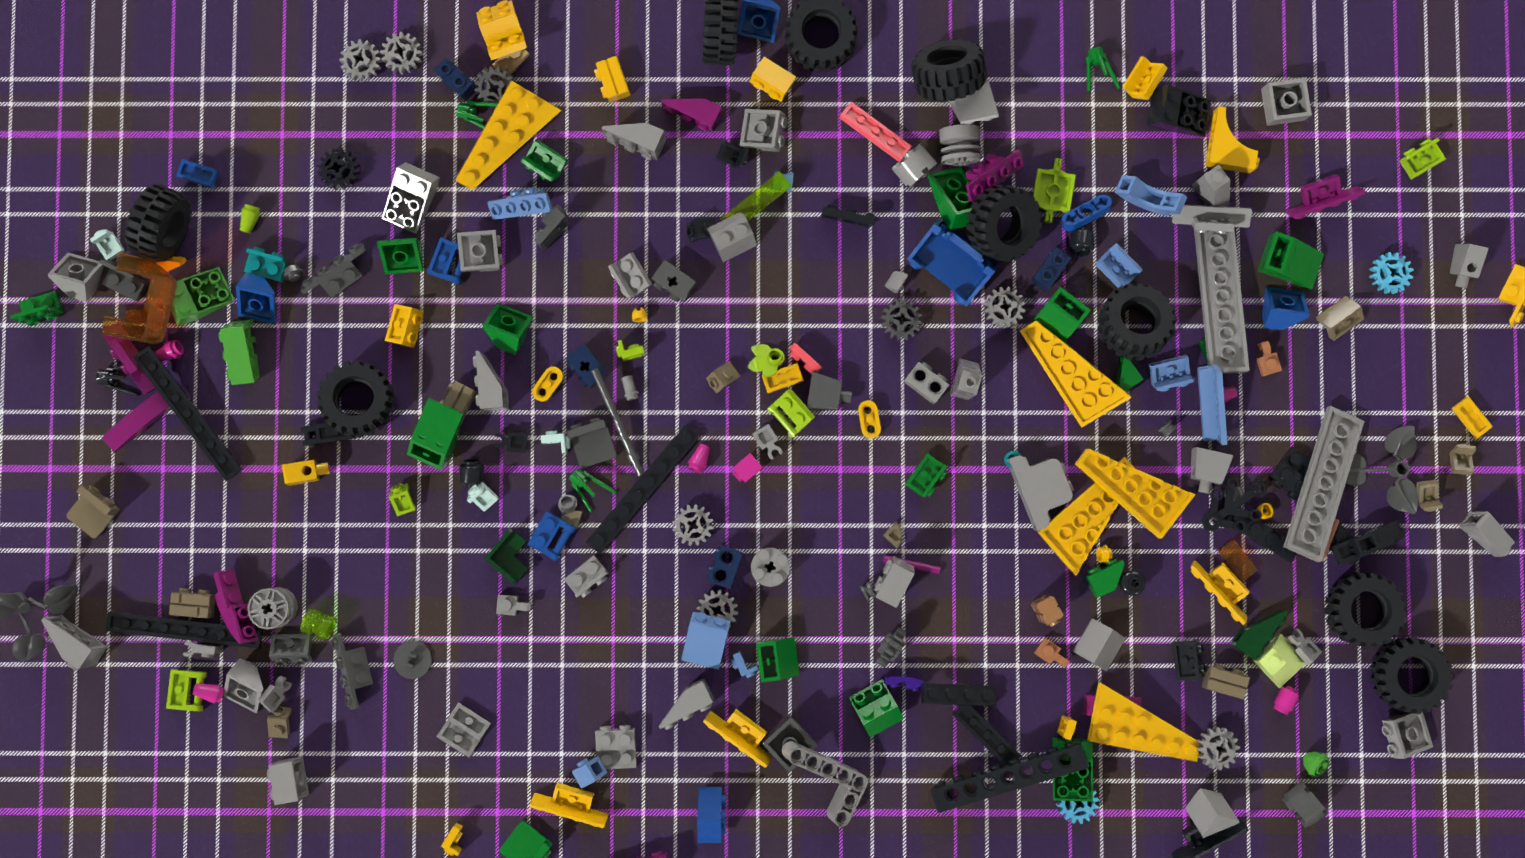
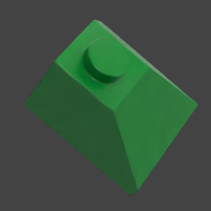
M497 303L484 322L483 329L498 349L516 355L524 342L533 316Z

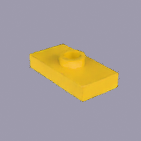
M798 363L778 369L776 374L771 377L764 378L762 375L768 394L804 382Z
M1469 396L1451 408L1475 439L1493 427Z
M1063 715L1057 734L1071 740L1077 721Z

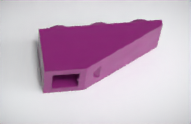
M707 99L661 100V105L665 112L671 115L675 113L683 121L697 124V127L703 131L709 130L712 132L722 114V107Z

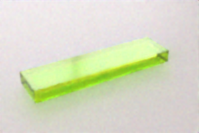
M778 171L721 218V221L739 212H742L747 221H749L792 185L781 171Z

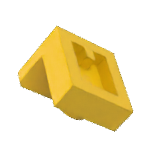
M457 822L441 845L444 851L451 856H458L463 850L454 844H457L463 835L460 832L463 826Z

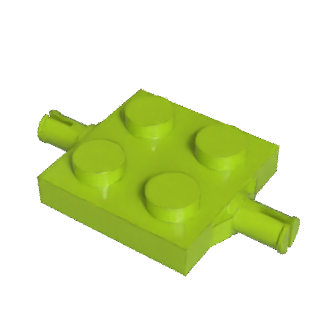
M1059 158L1054 159L1053 169L1045 170L1038 168L1036 173L1033 196L1035 201L1038 202L1040 209L1046 211L1044 221L1046 223H1052L1054 212L1067 213L1071 207L1076 175L1062 171L1063 159Z

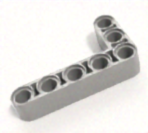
M792 741L785 743L782 747V754L791 763L839 784L826 813L827 817L837 826H846L850 822L867 787V777L853 767Z

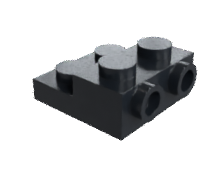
M1290 447L1268 476L1272 480L1271 484L1278 489H1284L1288 492L1286 495L1290 499L1297 501L1310 459L1294 447Z

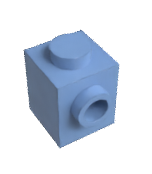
M598 756L589 761L587 758L577 763L578 767L572 771L581 788L597 781L608 773Z

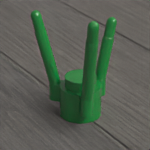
M1094 47L1088 51L1089 57L1085 58L1087 64V91H1091L1092 63L1093 66H1101L1104 76L1108 75V70L1116 88L1120 89L1118 80L1103 48Z
M467 100V103H459L456 115L484 129L486 125L480 123L484 120L476 116V108L474 106L496 107L498 103Z
M578 468L570 475L569 480L589 512H592V508L580 488L583 487L592 497L596 495L588 487L587 483L589 480L587 478L611 493L617 494V491L589 474L587 470L582 471Z

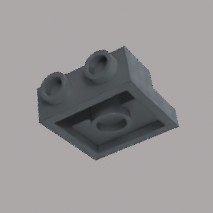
M559 205L553 206L551 212L543 213L541 221L546 227L540 228L535 234V242L544 251L570 224L566 211Z

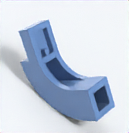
M1122 175L1115 190V193L1126 201L1145 210L1170 216L1171 213L1180 214L1187 199V196L1182 193L1165 192L1155 189L1135 176Z

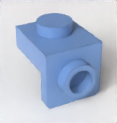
M741 651L733 653L734 658L731 659L735 670L739 669L741 676L746 675L749 678L757 674L756 670H759L758 664L747 668Z

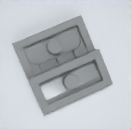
M458 702L436 737L469 758L491 723Z

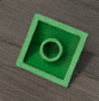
M417 238L377 241L385 274L423 271L422 242Z

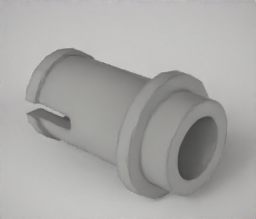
M629 375L621 378L620 380L625 392L624 398H627V401L637 399L639 392L636 391L633 376Z

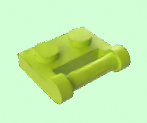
M791 388L767 408V411L770 414L772 413L785 427L791 438L815 418ZM779 406L796 424V427H794L789 422V420L782 414V412L778 409Z
M171 669L166 709L203 711L202 698L194 696V704H189L192 678H197L196 684H204L207 672Z

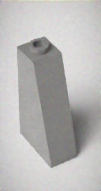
M959 359L950 392L951 396L969 400L977 395L982 378L978 363Z

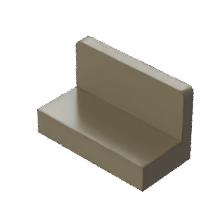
M1344 296L1316 316V319L1326 327L1329 338L1335 341L1363 321L1364 315L1359 304Z

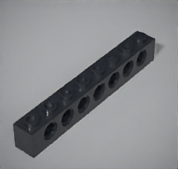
M1068 742L1065 744L1066 747L1058 749L1057 746L1046 750L1047 753L1041 755L1038 752L1027 755L1028 759L1021 761L1020 758L1008 761V765L1001 766V764L990 766V770L985 772L982 769L971 772L972 776L964 778V775L952 778L953 781L946 783L945 780L934 784L935 787L930 790L937 812H944L1089 768V762L1082 742ZM1068 754L1071 757V762L1068 764L1061 762L1060 756ZM1049 760L1052 763V768L1044 769L1041 762ZM1026 765L1031 766L1033 773L1026 775L1022 768ZM1004 772H1012L1014 779L1011 781L1006 780ZM985 778H994L996 784L994 786H988L985 782ZM967 783H974L977 790L975 792L969 791ZM950 788L956 789L958 796L951 797L948 790Z

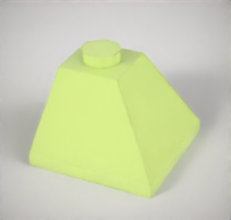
M1280 633L1264 648L1260 657L1252 659L1278 688H1281L1306 664L1294 651L1295 648Z

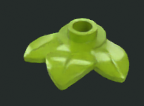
M766 344L752 346V352L756 357L748 364V368L754 372H762L764 378L771 377L776 374L778 366L783 364L785 360L784 353L777 348L771 349Z

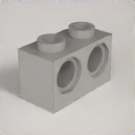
M918 362L903 382L934 405L949 386L946 383L948 380L939 373L938 375L934 374L931 371L932 368L927 363L923 362L921 364ZM915 372H923L925 375L924 380L918 381L915 378ZM937 383L940 386L939 392H932L930 384Z

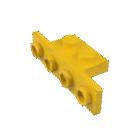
M1515 264L1498 297L1500 301L1516 306L1509 320L1510 327L1515 328L1517 323H1521L1525 308V267Z
M1194 560L1190 567L1192 574L1205 583L1204 586L1208 592L1214 593L1217 596V600L1222 607L1229 609L1235 621H1240L1242 625L1246 624L1248 617L1236 603L1247 596L1250 591L1224 563L1220 564L1210 573H1207Z
M737 709L734 710L727 721H724L714 712L709 711L703 720L708 728L716 731L742 753L751 757L757 764L762 765L764 768L768 766L772 755L758 746L766 735V730Z
M558 782L555 786L553 797L534 793L530 802V807L539 811H545L556 816L566 817L600 828L605 827L609 815L590 809L594 793Z

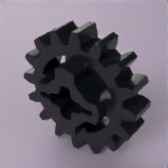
M333 148L332 154L325 152L326 158L320 157L323 163L317 164V167L321 169L317 173L319 176H323L321 181L326 183V186L329 188L333 186L335 190H338L339 186L346 190L347 184L352 187L351 181L358 180L355 174H360V171L356 169L360 167V164L355 162L357 158L354 155L351 156V152L348 150L344 153L342 148L338 152ZM341 158H345L349 162H342ZM329 176H331V177H334V176H335V178L337 179V181L331 180V179L329 178Z

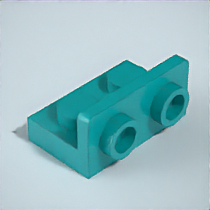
M254 247L253 250L247 248L246 252L249 253L244 269L245 273L262 276L280 283L283 282L284 269L288 266L289 262L283 258L284 255L272 252L271 255L266 254L264 249Z

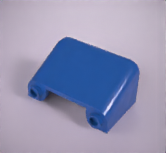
M941 218L933 224L907 258L909 264L914 269L925 268L952 289L955 296L954 300L960 305L964 304L966 307L999 267V263L994 258L982 255L977 249H974L971 244L972 241L957 229L950 231Z

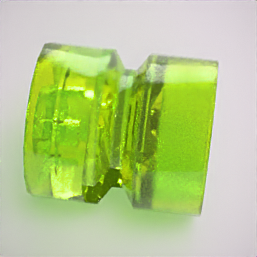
M310 608L301 622L300 631L309 635L315 633L316 638L327 641L336 626L337 618L328 614L322 616L321 611Z

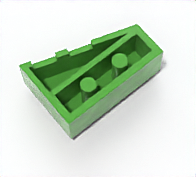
M253 319L232 321L219 331V340L223 343L224 347L223 359L227 361L228 366L226 374L228 380L231 381V385L254 383L259 379L257 354H254L252 343H256L255 336L251 337L250 325H254Z

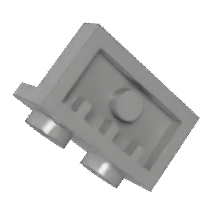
M633 252L627 254L617 263L608 266L611 276L617 281L622 294L626 298L636 297L653 285Z
M593 555L564 580L577 598L580 596L584 598L592 592L590 588L593 585L597 584L599 586L607 580L606 575L608 571L597 557Z

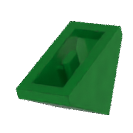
M1124 356L1120 358L1116 384L1126 392L1141 382L1143 378L1129 359H1125Z

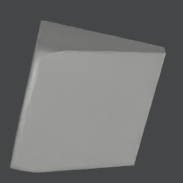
M894 271L885 287L894 293H898L908 277L907 274Z

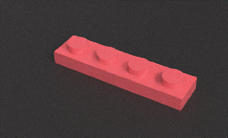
M853 102L849 103L839 117L898 162L902 161L912 147Z

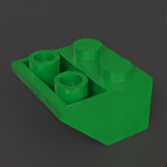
M1059 287L1033 320L1039 321L1065 342L1091 310L1063 288Z
M795 637L756 642L761 683L800 676Z
M883 679L849 697L870 737L904 719Z

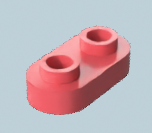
M793 343L789 348L791 351L789 353L790 356L796 361L800 359L805 364L803 367L810 374L812 372H820L822 367L796 343Z

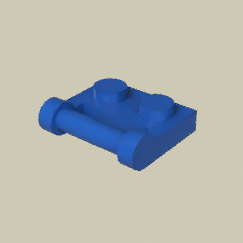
M440 237L427 273L460 285L462 281L460 278L463 273L460 269V259L454 275H448L458 250V244Z
M546 511L527 545L558 562L559 554L571 533L575 532L576 527L553 513ZM563 527L565 530L553 551L550 550L549 546L559 528Z

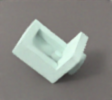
M107 229L97 231L94 237L90 238L91 242L97 245L106 260H112L125 252L115 234Z
M547 431L546 435L541 436L542 444L561 443L563 454L568 453V449L571 448L569 437L566 438L564 433L557 434V431Z
M483 482L479 485H473L468 490L467 501L469 503L473 501L484 512L498 500V496Z

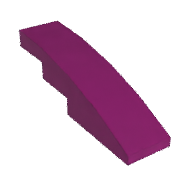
M157 391L119 421L102 439L115 453L147 430L146 427L161 418L162 413L170 409V406Z

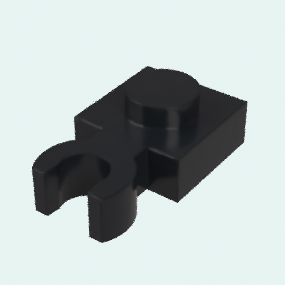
M508 432V437H505L503 434L496 433L494 436L500 437L502 441L500 444H493V446L496 448L507 446L506 451L527 453L529 434Z

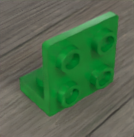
M53 291L19 301L21 312L10 315V318L19 323H25L28 326L37 325L44 319H57L58 315L65 314L59 292Z

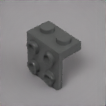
M599 417L589 420V424L584 426L581 423L570 427L571 430L567 431L581 468L616 457L611 435L604 419L600 420Z

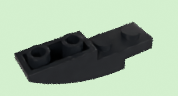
M1397 519L1333 545L1330 548L1337 565H1341L1385 548L1405 538Z

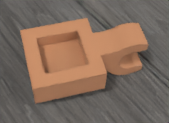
M1269 341L1257 344L1261 357L1256 358L1261 376L1282 371L1277 352L1271 354Z
M1045 637L1034 651L1035 655L1050 665L1054 660L1066 668L1070 662L1058 654L1061 648Z

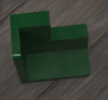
M509 529L484 559L510 582L516 584L529 570L525 564L515 557L527 541L516 531Z

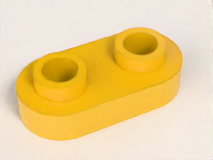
M547 368L532 390L536 400L540 402L548 401L560 386L564 375L559 368ZM554 373L557 374L556 380L551 379V375ZM541 389L546 390V394L544 396L540 395Z
M866 400L858 407L862 434L866 438L873 439L881 431L879 414L876 404L873 401ZM865 407H869L871 409L870 414H866L864 412ZM868 426L874 427L873 433L868 432Z

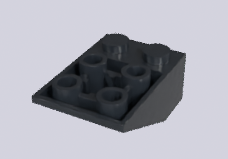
M1171 85L1156 87L1151 97L1147 125L1164 131L1206 137L1211 100Z

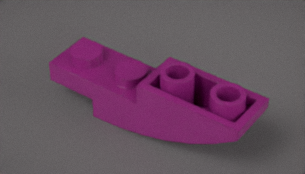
M235 570L214 573L218 593L214 596L228 630L239 644L258 641L254 623H252L248 616V603L244 604Z

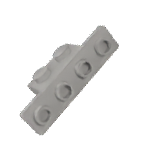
M1184 205L1180 214H1173L1172 223L1192 225L1194 230L1200 233H1208L1209 230L1216 231L1219 234H1227L1228 232H1234V227L1249 228L1252 209Z

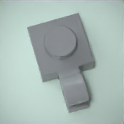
M498 595L496 614L516 616L517 610L531 611V603L518 602V596Z
M189 641L185 642L184 645H189L191 652H184L183 655L189 657L196 653H202L201 657L212 658L215 654L221 653L222 646L197 644Z

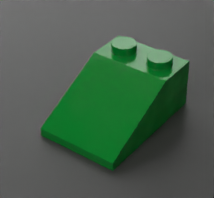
M961 166L929 174L928 179L941 218L950 231L966 227V223H969L967 216L972 210L970 207L973 203L969 201L966 184L971 182V180L966 178V173Z

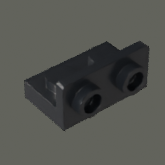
M1199 639L1173 641L1176 680L1202 679L1204 674H1206L1205 663H1202L1201 657L1204 654L1203 644L1200 643Z

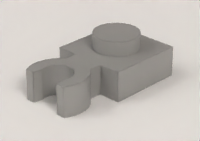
M769 424L752 433L761 450L768 449V457L771 460L774 459L771 454L773 450H777L780 455L782 454L781 448L774 444L778 439Z
M1296 629L1292 632V635L1287 637V640L1297 647L1294 651L1307 665L1313 663L1322 653L1309 637L1304 639L1303 633L1299 629Z
M279 676L276 679L275 686L269 685L258 701L268 711L274 713L285 698L283 695L284 691H288L292 684L286 681V677Z

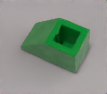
M1116 558L1105 563V567L1101 569L1099 566L1092 568L1088 571L1089 574L1084 576L1094 597L1099 598L1116 590L1125 565L1123 560L1117 561Z

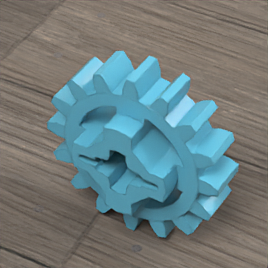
M1388 252L1385 256H1378V260L1372 262L1375 267L1369 269L1373 272L1369 278H1374L1375 280L1372 285L1378 284L1377 290L1384 289V294L1390 293V291L1392 294L1404 291V286L1410 285L1407 280L1413 279L1409 272L1414 270L1413 268H1408L1411 262L1404 261L1406 256L1399 258V253L1397 252L1393 255L1391 252ZM1386 261H1392V262H1394V263H1393V264H1389V263H1385V262H1386ZM1393 282L1394 284L1397 283V285H1389V283Z
M1093 789V802L1090 801L1089 806L1087 801H1080L1079 805L1074 801H1068L1066 808L1065 801L1057 802L1056 806L1061 807L1058 812L1060 814L1065 813L1063 818L1066 820L1071 817L1072 823H1075L1076 819H1078L1079 823L1083 824L1084 818L1090 821L1089 815L1095 816L1096 814L1093 810L1099 809V806L1095 804V802L1099 801V798L1094 797L1097 792ZM1084 811L1082 814H1076L1077 812Z

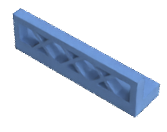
M1217 365L1197 367L1204 442L1219 440L1221 445H1227L1222 371Z

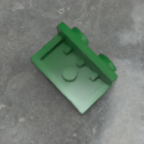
M534 140L528 154L521 159V162L525 164V168L540 174L543 180L553 182L559 179L568 159L539 140Z
M927 453L905 485L923 498L926 495L930 497L936 489L934 484L937 480L941 481L947 474L945 470L947 466Z

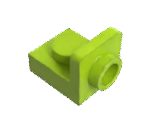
M619 340V346H615L618 358L622 357L623 361L646 356L644 347L639 346V344L628 346V350H625L622 340Z
M408 483L403 485L396 484L389 490V499L397 516L416 510L409 492Z

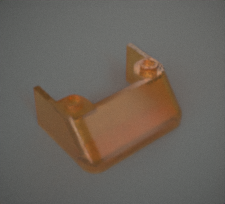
M118 252L117 271L140 275L151 280L144 309L134 308L128 310L124 320L104 316L101 334L150 344L161 343L165 336L177 281L174 276L153 260Z

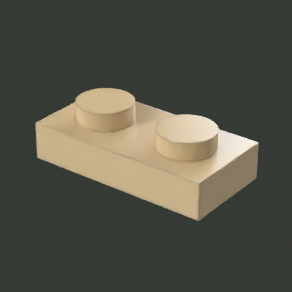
M523 49L498 58L492 65L495 69L500 65L501 71L508 69L507 75L509 76L530 54Z

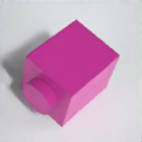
M750 453L733 467L735 470L733 475L739 482L743 480L746 483L763 467Z

